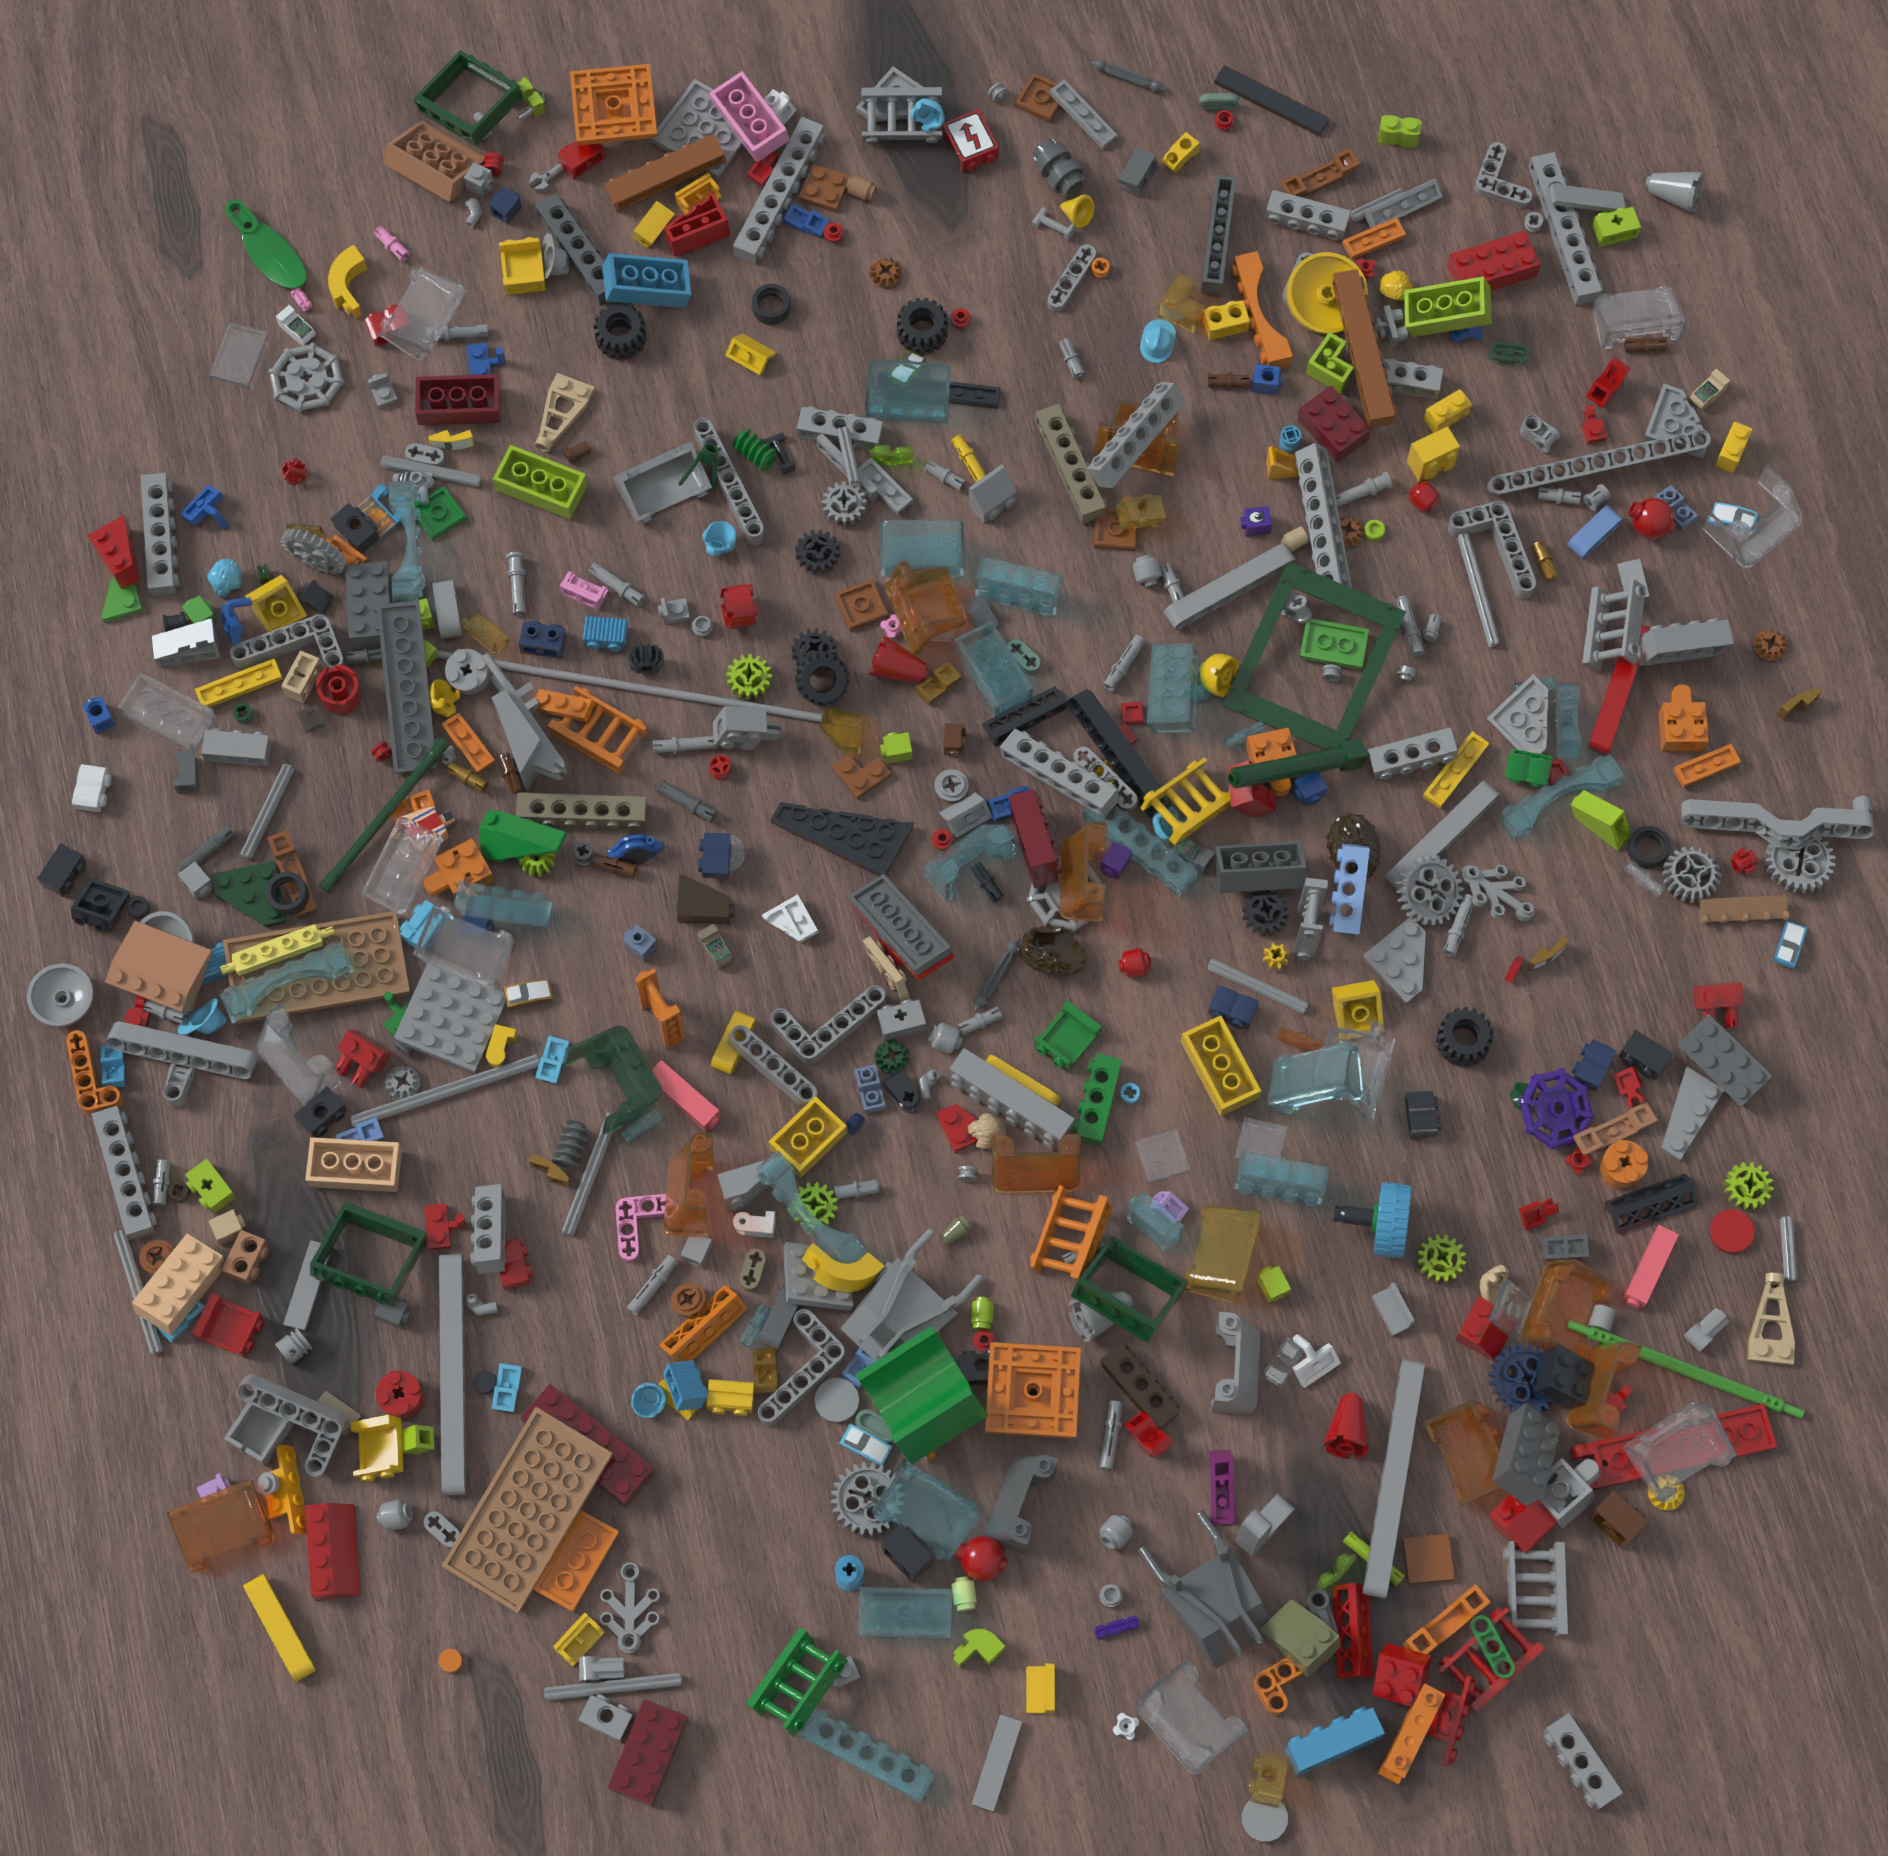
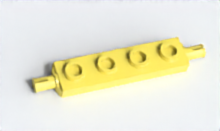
M314 924L233 953L232 962L220 966L223 975L236 971L241 976L323 946V938L335 935L333 927L319 930Z

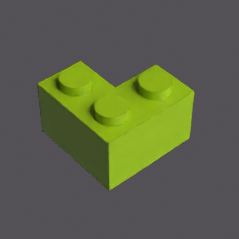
M1329 332L1309 360L1306 375L1328 387L1332 386L1340 394L1350 382L1354 369L1353 366L1341 360L1345 353L1347 341Z

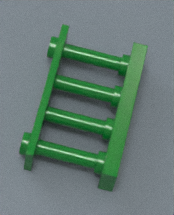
M800 1627L746 1703L761 1717L765 1711H769L785 1721L782 1727L794 1738L804 1728L805 1722L848 1662L838 1650H835L833 1655L830 1656L813 1646L812 1644L815 1640L807 1631ZM806 1653L826 1664L819 1675L814 1674L799 1664ZM793 1672L812 1683L805 1695L786 1684V1681ZM780 1691L799 1702L791 1714L772 1703Z

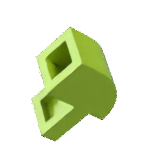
M974 1629L963 1635V1640L967 1645L961 1644L953 1652L955 1655L953 1662L960 1668L976 1652L989 1666L1005 1650V1645L990 1631Z

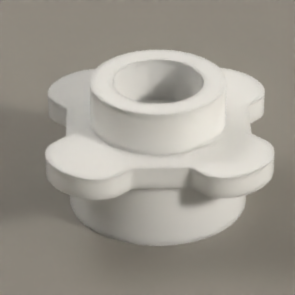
M1120 1713L1117 1716V1725L1113 1727V1733L1117 1736L1123 1735L1126 1739L1132 1740L1135 1737L1134 1731L1139 1725V1720Z

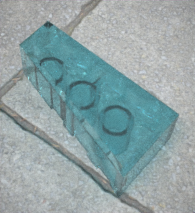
M459 880L454 906L464 916L548 927L553 902L546 897V894L539 892L528 894L518 889H513L512 891L502 887H492Z

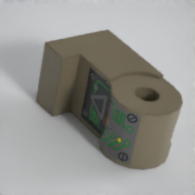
M714 924L697 933L699 943L717 969L733 961L731 953L725 946Z

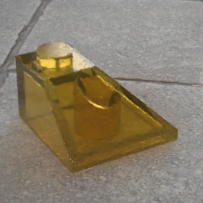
M826 708L820 728L838 750L848 754L860 753L868 714Z

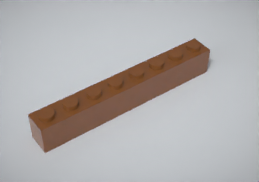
M1358 269L1334 273L1332 286L1354 367L1367 425L1370 428L1392 425L1394 417L1397 416V408L1391 402L1392 389L1390 385L1387 386V369L1382 366V350L1377 347L1378 334L1376 330L1373 331L1374 319L1372 312L1369 313L1368 295L1363 292V276H1359Z

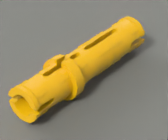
M962 434L955 436L951 442L959 453V459L965 463L973 479L976 482L986 476V473L974 455L975 451L969 447Z

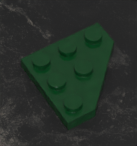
M275 861L211 874L214 894L220 900H224L232 905L233 908L256 920L265 928L287 923L285 915L276 912L266 897V887L269 881L278 874ZM279 887L275 897L278 903L283 905L281 888Z

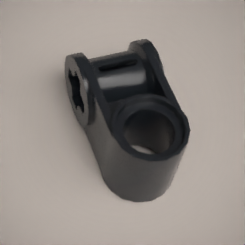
M901 1069L882 1081L888 1093L896 1100L904 1112L913 1113L919 1108V1095ZM909 1098L910 1100H913V1102L910 1103L905 1099Z

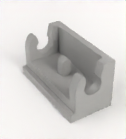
M1636 559L1618 563L1617 566L1623 590L1628 591L1630 579H1635L1646 587L1644 605L1650 604L1641 560Z

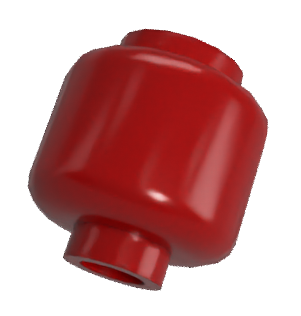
M1419 481L1408 492L1410 495L1408 501L1419 512H1424L1427 509L1431 512L1439 503L1437 501L1439 492L1427 481L1423 483Z
M1141 948L1124 951L1122 953V960H1118L1120 972H1125L1128 978L1147 975L1149 969L1152 968L1149 953Z

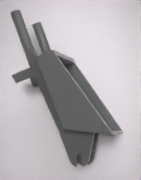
M1202 1510L1196 1516L1214 1541L1218 1553L1214 1558L1183 1577L1178 1578L1175 1574L1170 1577L1163 1572L1146 1546L1141 1547L1138 1551L1158 1581L1165 1586L1161 1590L1162 1598L1212 1666L1216 1668L1236 1655L1240 1658L1243 1656L1242 1651L1256 1642L1259 1645L1264 1643L1262 1640L1264 1636L1259 1632V1629L1269 1620V1617L1231 1547L1226 1548L1223 1538Z

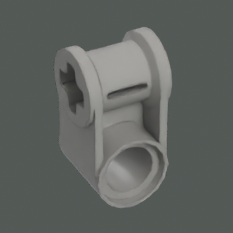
M1527 415L1520 427V435L1543 453H1548L1550 446L1561 438L1557 429L1548 425L1537 415ZM1527 425L1533 426L1534 429L1528 428Z
M1291 590L1281 615L1297 623H1305L1311 619L1312 611L1307 607L1306 597Z
M174 1063L171 1064L163 1089V1095L170 1107L179 1108L185 1104L190 1086L194 1080L195 1068L190 1067L187 1069L178 1067ZM172 1093H180L178 1097L170 1098Z

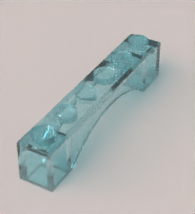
M414 481L388 482L390 509L398 517L407 534V549L404 560L392 577L393 603L418 601L419 597H423V587L418 582V578H422V565H418V559L422 558L421 546H417V539H421L420 527L416 526V520H420V508H416V501H419V488L415 489Z
M1611 754L1606 757L1599 756L1591 765L1587 767L1583 765L1576 769L1573 775L1569 777L1564 775L1556 781V784L1542 787L1536 795H1527L1521 799V803L1505 807L1502 810L1499 821L1514 841L1531 832L1540 812L1555 799L1568 793L1583 790L1604 792L1621 783L1624 773Z
M342 942L331 943L325 949L319 952H310L298 961L291 960L284 967L277 970L270 969L263 976L249 978L242 985L228 987L220 994V997L233 1024L253 1015L265 996L286 982L307 977L335 980L354 970Z
M774 1151L755 1169L759 1173L757 1175L759 1180L764 1185H770L773 1189V1196L779 1202L784 1201L788 1206L786 1209L793 1218H799L803 1223L801 1225L803 1230L808 1235L813 1234L817 1239L815 1242L817 1246L824 1252L827 1250L833 1260L844 1264H851L867 1251L853 1234L831 1229L819 1222L809 1212L798 1193L794 1167L780 1151Z

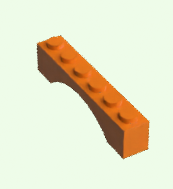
M1258 251L1234 256L1231 273L1233 277L1237 278V291L1239 295L1242 294L1243 302L1250 320L1249 327L1251 330H1254V342L1261 351L1260 360L1262 365L1280 368L1291 366L1293 355L1287 338L1269 325L1259 307L1257 288L1262 279L1263 266Z

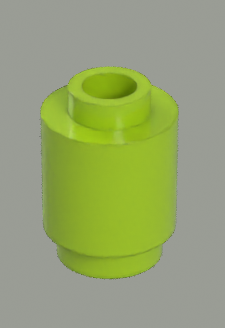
M977 1297L976 1301H972L971 1308L973 1330H991L994 1303L990 1301V1298Z

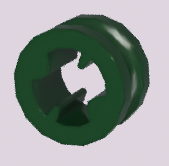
M264 564L263 567L256 566L260 584H263L264 581H271L267 564Z
M238 703L234 706L232 712L236 722L247 724L252 720L253 712L247 703ZM246 710L247 715L240 717L238 712Z

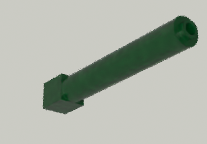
M1359 738L1339 742L1337 747L1233 767L1229 771L1228 782L1233 788L1239 789L1338 768L1343 772L1362 768L1370 754Z

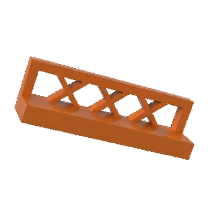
M724 1285L705 1302V1307H702L699 1313L692 1314L659 1346L674 1362L693 1360L746 1312L748 1308L735 1292ZM726 1294L729 1295L723 1301H720ZM707 1311H711L707 1316L703 1317ZM691 1326H694L693 1329L686 1332ZM678 1341L671 1349L669 1348L673 1342Z

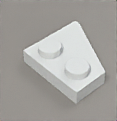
M799 895L762 914L767 922L799 943L819 933Z

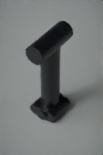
M782 432L764 439V443H768L770 446L773 445L774 449H776V453L782 463L781 471L783 474L795 471L796 466L793 461H789L781 444L782 441L786 440Z

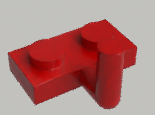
M446 1203L424 1206L429 1251L451 1248L450 1230L465 1228L467 1223L464 1216L457 1214L455 1220L449 1221Z

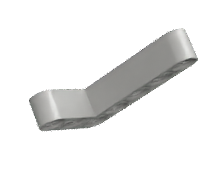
M1495 501L1453 513L1448 525V532L1453 537H1458L1461 533H1468L1470 535L1491 529L1515 595L1523 600L1530 598L1536 586V579L1508 506L1502 501ZM1494 512H1499L1501 516L1495 515ZM1478 517L1482 519V521H1476L1474 518ZM1454 523H1460L1462 526H1456ZM1501 530H1506L1508 534H1503ZM1512 548L1516 552H1510L1507 549ZM1515 566L1521 567L1522 570H1520V571H1519V570H1516L1514 567H1515ZM1521 585H1527L1529 589H1525Z
M321 614L233 645L230 650L235 666L239 669H246L317 643L326 668L335 667L330 665L334 661H339L337 665L346 666L330 622L326 616ZM321 625H325V626H326V627H325L324 629H322V630H318V629H317V628H318L319 626H321ZM302 632L306 633V634H305L304 636H302V637H297V635H298L299 633H302ZM282 639L286 640V641H285L284 643H282V644H277V642H278L279 640H282ZM332 643V646L328 648L324 647L325 644ZM260 647H266L263 651H257ZM240 654H246L243 658H237Z
M880 986L869 987L812 1035H809L792 1015L782 1008L774 1010L771 1014L772 1028L801 1062L806 1065H813L885 1005V991ZM879 995L881 999L875 1002L870 1000V997ZM861 1008L865 1012L862 1015H856L853 1011ZM778 1018L787 1020L781 1025L775 1022ZM846 1022L848 1026L841 1029L837 1027V1024ZM794 1033L801 1036L798 1040H791L789 1038ZM825 1035L832 1038L829 1042H822L820 1040ZM812 1049L815 1053L811 1056H806L804 1051Z
M802 1309L797 1311L794 1316V1324L796 1330L818 1353L761 1404L758 1409V1415L761 1424L770 1427L779 1422L841 1365L845 1359L843 1345L809 1310ZM803 1317L810 1319V1323L807 1326H801L798 1321ZM817 1333H822L826 1336L822 1342H817L813 1339ZM837 1349L841 1354L837 1358H832L829 1356V1352ZM816 1364L824 1366V1370L821 1373H815L812 1368ZM804 1379L808 1382V1385L805 1388H798L796 1382ZM785 1394L791 1397L790 1402L786 1404L779 1401V1398ZM772 1410L775 1414L771 1419H766L762 1416L763 1412Z
M250 1374L245 1376L237 1388V1395L241 1400L318 1433L306 1460L305 1470L314 1477L322 1475L346 1424L345 1415L336 1409L257 1375ZM245 1385L253 1387L254 1391L248 1390ZM266 1394L274 1396L275 1400L269 1399ZM287 1404L295 1405L296 1409H291ZM308 1413L316 1414L317 1418H312ZM329 1422L337 1423L338 1427H333ZM321 1441L328 1442L330 1446L323 1445ZM313 1460H318L322 1465H316Z
M1277 1494L1261 1512L1254 1509L1242 1523L1235 1542L1253 1557L1293 1513L1295 1508L1281 1495Z

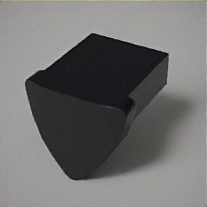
M312 580L298 591V599L319 614H322L334 596L320 587L317 581Z

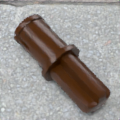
M505 753L501 754L497 759L503 771L502 777L506 779L510 792L516 795L523 790L518 777L519 771L515 768L510 753H506V756Z

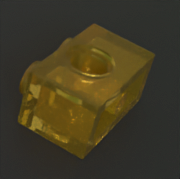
M1161 495L1125 496L1115 507L1121 530L1159 526L1166 519Z
M1262 1750L1260 1757H1255L1252 1771L1256 1772L1255 1779L1251 1778L1248 1791L1252 1793L1251 1802L1279 1808L1289 1756ZM1263 1776H1270L1273 1781H1266Z

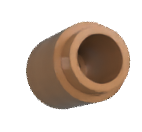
M854 175L853 178L850 177L846 184L848 194L865 201L867 199L872 201L877 191V185H874V182L858 175Z

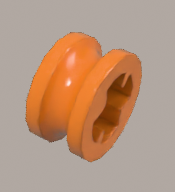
M1096 258L1092 262L1091 273L1094 277L1101 279L1109 274L1110 265L1105 258ZM1100 265L1101 268H1104V270L1101 271L1100 269H1097V266Z

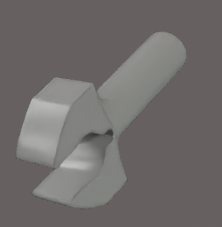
M557 164L544 175H539L537 172L533 173L530 177V187L540 182L541 184L534 188L535 193H545L549 190L548 181L562 172L564 167L561 164Z

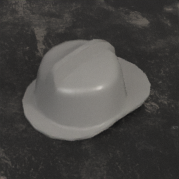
M547 233L542 245L545 279H548L550 275L568 274L569 258L567 252L555 246L552 235Z

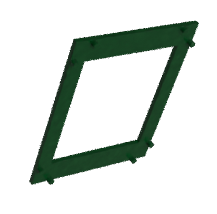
M1288 561L1223 706L1275 729L1289 728L1292 736L1322 749L1337 747L1339 742L1349 741L1407 611ZM1292 588L1383 626L1337 730L1246 691Z

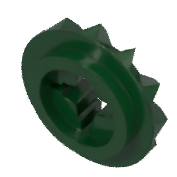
M896 1039L885 1040L876 1049V1065L880 1070L889 1074H894L900 1069L904 1070L909 1063V1050L904 1043L898 1042ZM889 1049L893 1052V1054H898L897 1056H895L896 1064H894L891 1058H886L887 1056H889Z

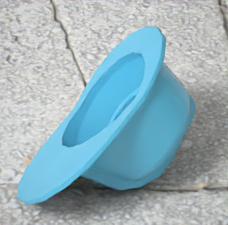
M1156 319L1150 321L1145 326L1140 351L1147 361L1161 363L1170 357L1176 338L1175 328L1170 322Z
M215 998L211 999L204 1006L189 1014L187 1022L184 1025H179L178 1033L186 1035L197 1030L208 1035L217 1031L227 1021L222 1011L217 1007L218 1000Z

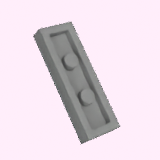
M872 458L858 468L878 488V496L897 515L913 503V499Z

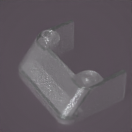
M1768 465L1764 467L1758 483L1778 503L1751 528L1741 520H1735L1726 526L1711 512L1703 527V530L1738 564L1746 568L1754 566L1800 526L1803 519L1792 488Z

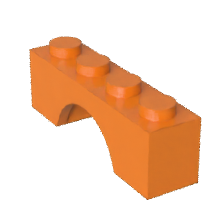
M1475 1584L1441 1614L1409 1637L1403 1643V1647L1428 1655L1491 1603L1490 1600Z

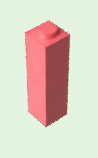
M662 1060L646 1075L650 1085L704 1132L709 1128L713 1129L719 1123V1110Z
M1661 1225L1657 1226L1623 1297V1300L1627 1301L1626 1303L1630 1307L1635 1309H1643L1679 1234Z

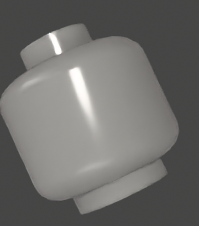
M1152 555L1136 558V562L1132 567L1137 583L1145 584V587L1156 585L1157 580L1162 577L1158 559L1152 557Z
M943 1022L937 1026L934 1025L929 1035V1042H931L932 1048L946 1054H951L954 1049L958 1050L963 1039L960 1037L959 1028Z
M402 1499L383 1503L380 1511L377 1513L379 1525H383L387 1531L406 1528L413 1518L411 1506Z
M1112 1515L1100 1528L1101 1542L1109 1549H1121L1133 1536L1131 1521L1125 1516Z

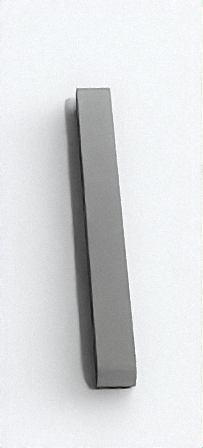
M1696 430L1505 473L1493 477L1488 482L1487 489L1491 495L1500 496L1691 453L1707 447L1710 444L1711 437L1705 430ZM1696 435L1703 438V445H1698L1695 442ZM1676 440L1683 442L1682 450L1676 448ZM1656 444L1663 447V454L1656 453ZM1635 449H1640L1643 452L1642 459L1635 456ZM1616 453L1623 456V463L1615 461L1614 456ZM1595 458H1600L1603 461L1602 468L1595 466ZM1575 462L1582 464V472L1579 473L1574 469ZM1555 467L1562 469V477H1557L1554 474ZM1535 471L1543 475L1541 482L1534 479ZM1515 476L1522 478V486L1514 484L1513 479ZM1498 480L1502 483L1503 488L1501 491L1494 488V481Z
M463 1254L439 1256L441 1488L443 1496L466 1495Z
M1402 1359L1399 1370L1363 1586V1594L1386 1599L1425 1367V1363Z

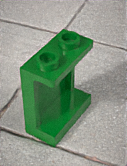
M1067 1000L1063 1004L1060 1013L1040 1037L1037 1036L1034 1039L1035 1049L1042 1056L1047 1055L1053 1060V1064L1059 1069L1064 1068L1069 1071L1101 1033V1025Z

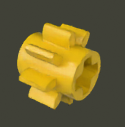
M1272 943L1270 950L1264 949L1263 953L1267 956L1263 958L1262 962L1268 963L1269 970L1277 968L1280 971L1282 964L1288 965L1286 957L1289 956V951H1284L1283 944L1275 946Z

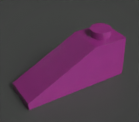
M1231 1450L1208 1451L1211 1522L1213 1525L1235 1524L1234 1474Z

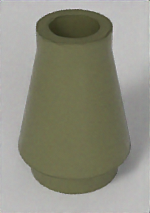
M961 1215L958 1218L955 1217L939 1237L948 1246L969 1235L972 1227Z

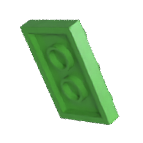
M1311 618L1305 625L1299 659L1362 670L1369 629Z

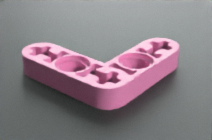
M668 1193L626 1197L617 1202L618 1247L623 1261L634 1262L639 1257L637 1219L675 1215L680 1210V1201L676 1195ZM657 1200H660L661 1205L668 1204V1200H672L676 1205H673V1209H668V1206H661V1211H658ZM646 1201H651L654 1204V1209L650 1212H645L642 1209V1205ZM624 1204H628L632 1208L628 1210L629 1219H625L624 1211L620 1210L624 1207ZM627 1224L634 1228L633 1233L628 1236L621 1232L622 1227ZM626 1241H630L632 1250H635V1252L631 1253V1256L623 1253V1251H627Z

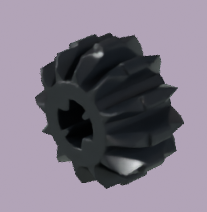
M641 644L640 646H634L629 651L630 670L635 671L636 674L652 675L653 672L658 673L663 668L664 654L657 645Z

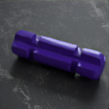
M1136 1616L1127 1617V1620L1120 1619L1106 1623V1626L1099 1625L1094 1628L1095 1636L1097 1639L1106 1638V1635L1113 1636L1127 1632V1629L1134 1630L1139 1627V1622Z

